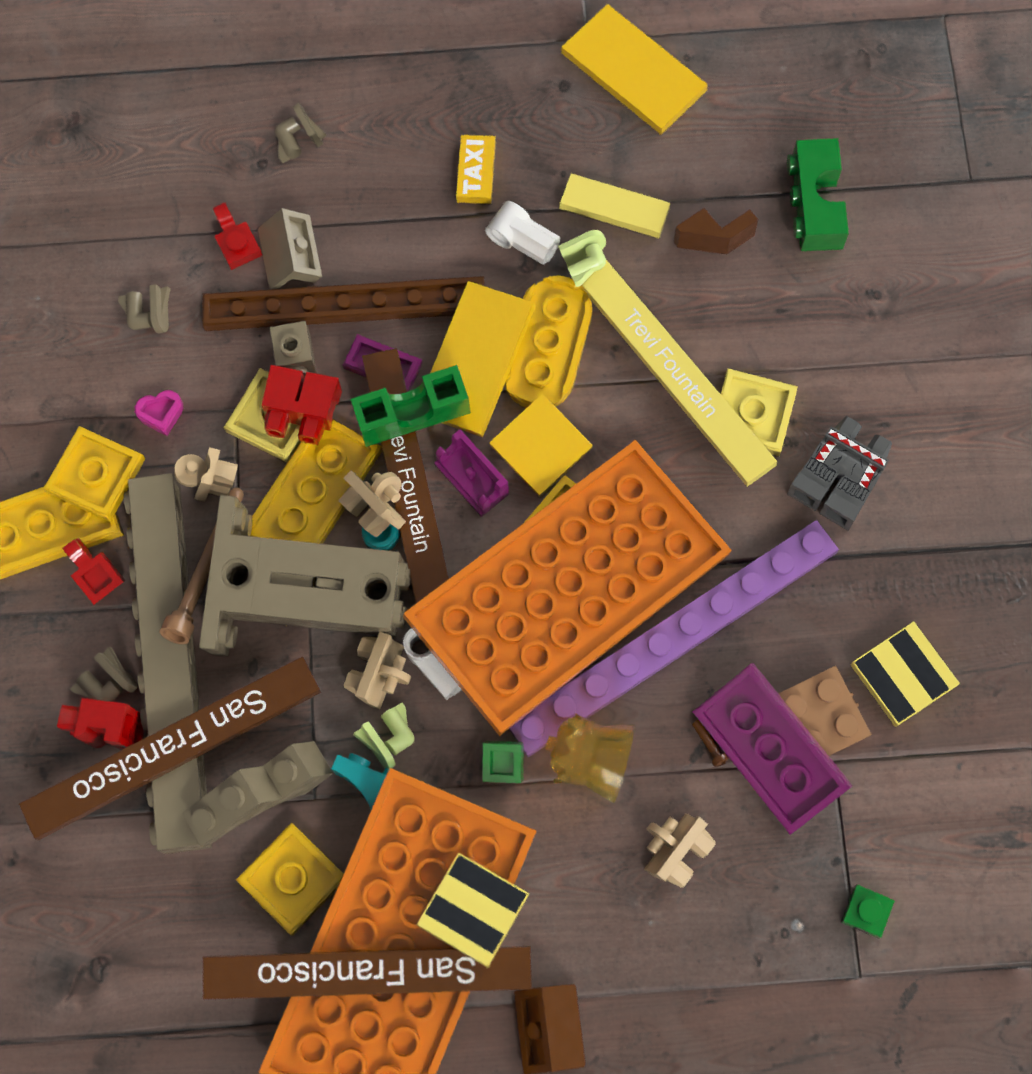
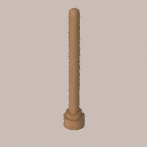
M233 488L228 496H236L242 502L244 493L240 488ZM216 524L178 609L165 617L160 628V634L173 643L187 644L194 631V625L192 624L194 620L191 616L209 577Z

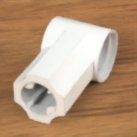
M511 201L504 202L485 229L487 236L497 245L506 249L512 246L543 265L550 261L560 243V236L532 221L528 213L521 206Z
M411 628L405 634L403 640L404 649L409 660L421 670L446 700L455 696L462 689L429 650L425 654H416L412 651L413 644L420 638Z

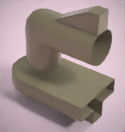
M297 103L293 106V109L315 145L317 147L323 144L321 139L327 135L308 117L302 106ZM292 116L278 124L274 130L278 139V157L282 163L295 159L302 153L293 136L301 127Z
M156 284L149 285L150 311L143 312V300L140 292H129L126 295L118 296V302L127 315V325L130 329L140 330L153 327L158 334L168 331V299L171 290L169 287L160 288Z
M108 647L103 653H98L94 659L113 679H110L103 686L88 670L82 673L77 678L76 683L70 688L73 693L94 700L113 702L123 691L122 688L132 693L137 689L138 684L122 667L112 647Z

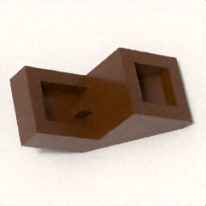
M703 208L676 226L674 244L678 248L727 255L755 236L759 219L749 209L721 228L709 212Z

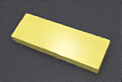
M571 173L560 202V209L660 238L670 209V203Z

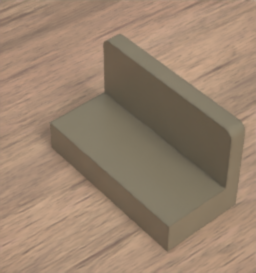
M282 208L258 228L269 289H279L290 279L315 283L322 278L310 215Z

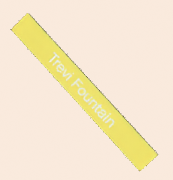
M606 260L605 266L594 272L581 285L584 291L748 487L777 466V460Z

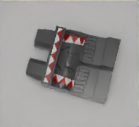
M845 416L835 428L832 426L829 428L808 462L792 482L787 495L816 512L834 481L838 480V484L825 502L820 515L849 531L889 462L887 456L892 442L881 435L875 434L866 447L855 440L862 426L857 421Z

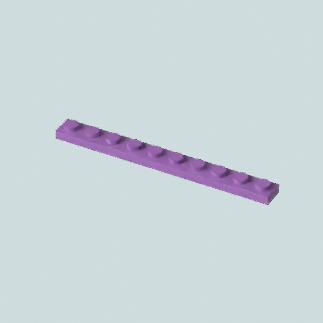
M817 520L561 687L509 728L510 732L517 742H524V753L527 757H530L835 555L839 550Z

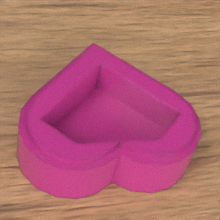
M166 390L160 392L156 397L149 395L140 398L135 405V414L144 425L168 436L182 414L184 406L176 392Z

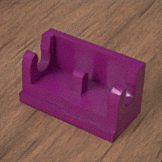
M459 429L452 435V443L448 448L444 450L440 446L437 449V461L434 462V465L482 517L509 495L508 481Z

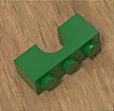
M839 138L796 140L793 154H788L787 173L788 176L793 175L794 185L790 188L791 207H797V217H794L793 234L795 239L800 238L801 251L843 250L849 235L846 202L827 201L820 197L816 191L823 187L837 186L842 171Z
M457 365L422 376L421 385L406 393L389 394L387 389L383 388L350 399L366 447L471 413L469 397Z

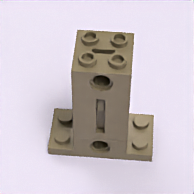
M220 495L199 644L200 649L212 655L228 657L229 649L235 648L238 629L237 626L233 625V620L378 635L379 632H382L392 637H396L397 628H404L405 619L403 618V613L406 612V606H403V601H401V593L409 589L410 569H408V563L404 562L400 552L252 537L250 535L253 520L252 515H248V509L236 496ZM249 573L247 581L242 585H238L239 578L243 574ZM376 588H387V593L382 599H371V594Z

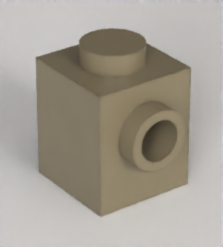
M306 321L270 327L276 366L301 370L304 376L306 372L317 374L311 336Z

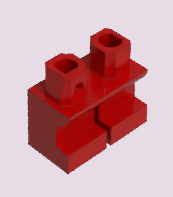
M270 365L262 401V408L265 413L264 429L266 434L272 437L285 438L289 423L300 425L299 440L304 443L318 445L324 430H331L336 404H339L342 394L339 378L306 372L304 376L301 370Z
M82 698L80 707L61 706L57 728L70 731L71 736L95 749L109 743L117 749L123 750L143 740L144 730L141 724L140 712L127 703Z

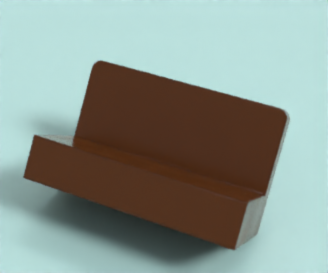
M568 984L514 991L523 1074L547 1073L585 1067L576 986Z

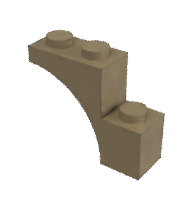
M314 741L291 744L264 766L236 771L184 811L182 815L201 847L210 846L216 840L254 816L282 802L306 795L331 776L333 771Z

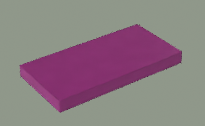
M754 663L749 664L693 711L695 716L790 835L853 786Z

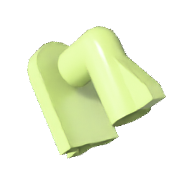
M588 231L558 246L576 287L581 286L594 272L602 269L606 264V258L602 251L606 245V238L601 231Z
M403 703L387 710L381 716L394 735L385 744L369 721L354 733L357 739L372 750L384 768L394 767L395 761L392 754L397 755L411 746L415 740L413 732L408 727L406 707Z

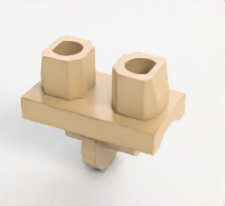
M209 447L205 460L193 454H187L179 458L174 467V475L176 480L186 487L198 486L194 499L205 502L208 493L218 496L229 495L238 464L218 460L220 450Z
M350 470L344 477L350 484V487L338 501L356 517L369 505V510L358 522L367 532L375 537H378L390 524L399 530L406 521L388 501L397 502L401 498L399 493L402 486L400 478L392 472L382 475L375 473L371 478L373 481L371 485L367 481L363 482L355 472Z
M379 632L377 638L362 637L357 651L360 658L368 661L364 673L355 670L348 672L344 688L355 694L357 698L370 707L381 709L386 693L393 695L397 683L408 685L411 676L402 671L406 658L401 656L404 646L394 641L391 635Z
M687 813L684 814L679 823L672 817H669L662 827L651 822L646 829L654 838L646 848L654 856L644 870L655 878L665 882L668 881L683 888L693 875V870L681 861L683 857L691 850L698 857L704 858L716 844L715 840L705 830L708 824L700 817L696 816L694 818Z

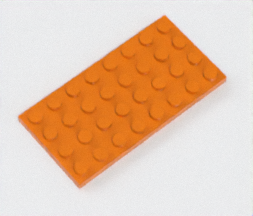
M634 440L404 612L403 618L500 736L725 559L732 550L641 445Z
M389 768L310 953L454 948L418 927L417 923L457 854H462L514 885L536 830ZM470 991L291 997L258 1073L436 1074Z

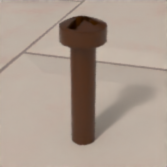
M699 720L695 721L692 726L713 757L711 763L714 767L724 765L729 757L726 753L722 754L703 724Z

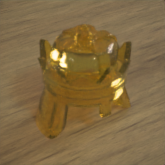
M575 713V716L561 723L557 737L549 735L545 750L551 752V769L558 773L553 783L573 784L576 786L584 785L610 802L615 803L626 771L636 725L596 724V721L589 720Z

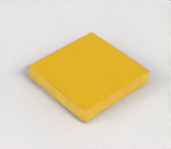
M543 393L489 442V445L539 497L593 447Z
M79 426L43 489L50 495L111 522L124 499V493L129 490L128 479L136 477L146 458L139 452Z
M291 822L236 881L293 936L338 889L344 873Z

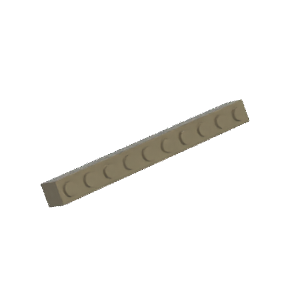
M173 473L128 479L129 492L124 493L125 509L127 514H131L132 527H127L126 530L129 548L134 549V562L129 564V573L132 584H136L137 598L132 599V611L135 620H139L140 634L135 635V648L138 657L142 656L143 670L138 671V686L140 692L145 693L146 708H141L140 717L142 728L144 731L148 730V736L200 710L193 633L187 644L173 643L160 634V628L165 617L178 609L189 584L181 488ZM203 754L153 780L152 783L146 786L148 805L154 807L155 822H150L149 825L150 840L153 846L157 845V851L161 853L173 854L212 848V844L205 847L199 845L182 815L184 811L207 795Z

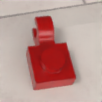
M225 202L212 208L223 232L214 237L231 270L263 256L246 221L236 225Z
M79 537L73 539L62 548L79 568L70 576L93 605L126 581L103 552H100L93 558Z

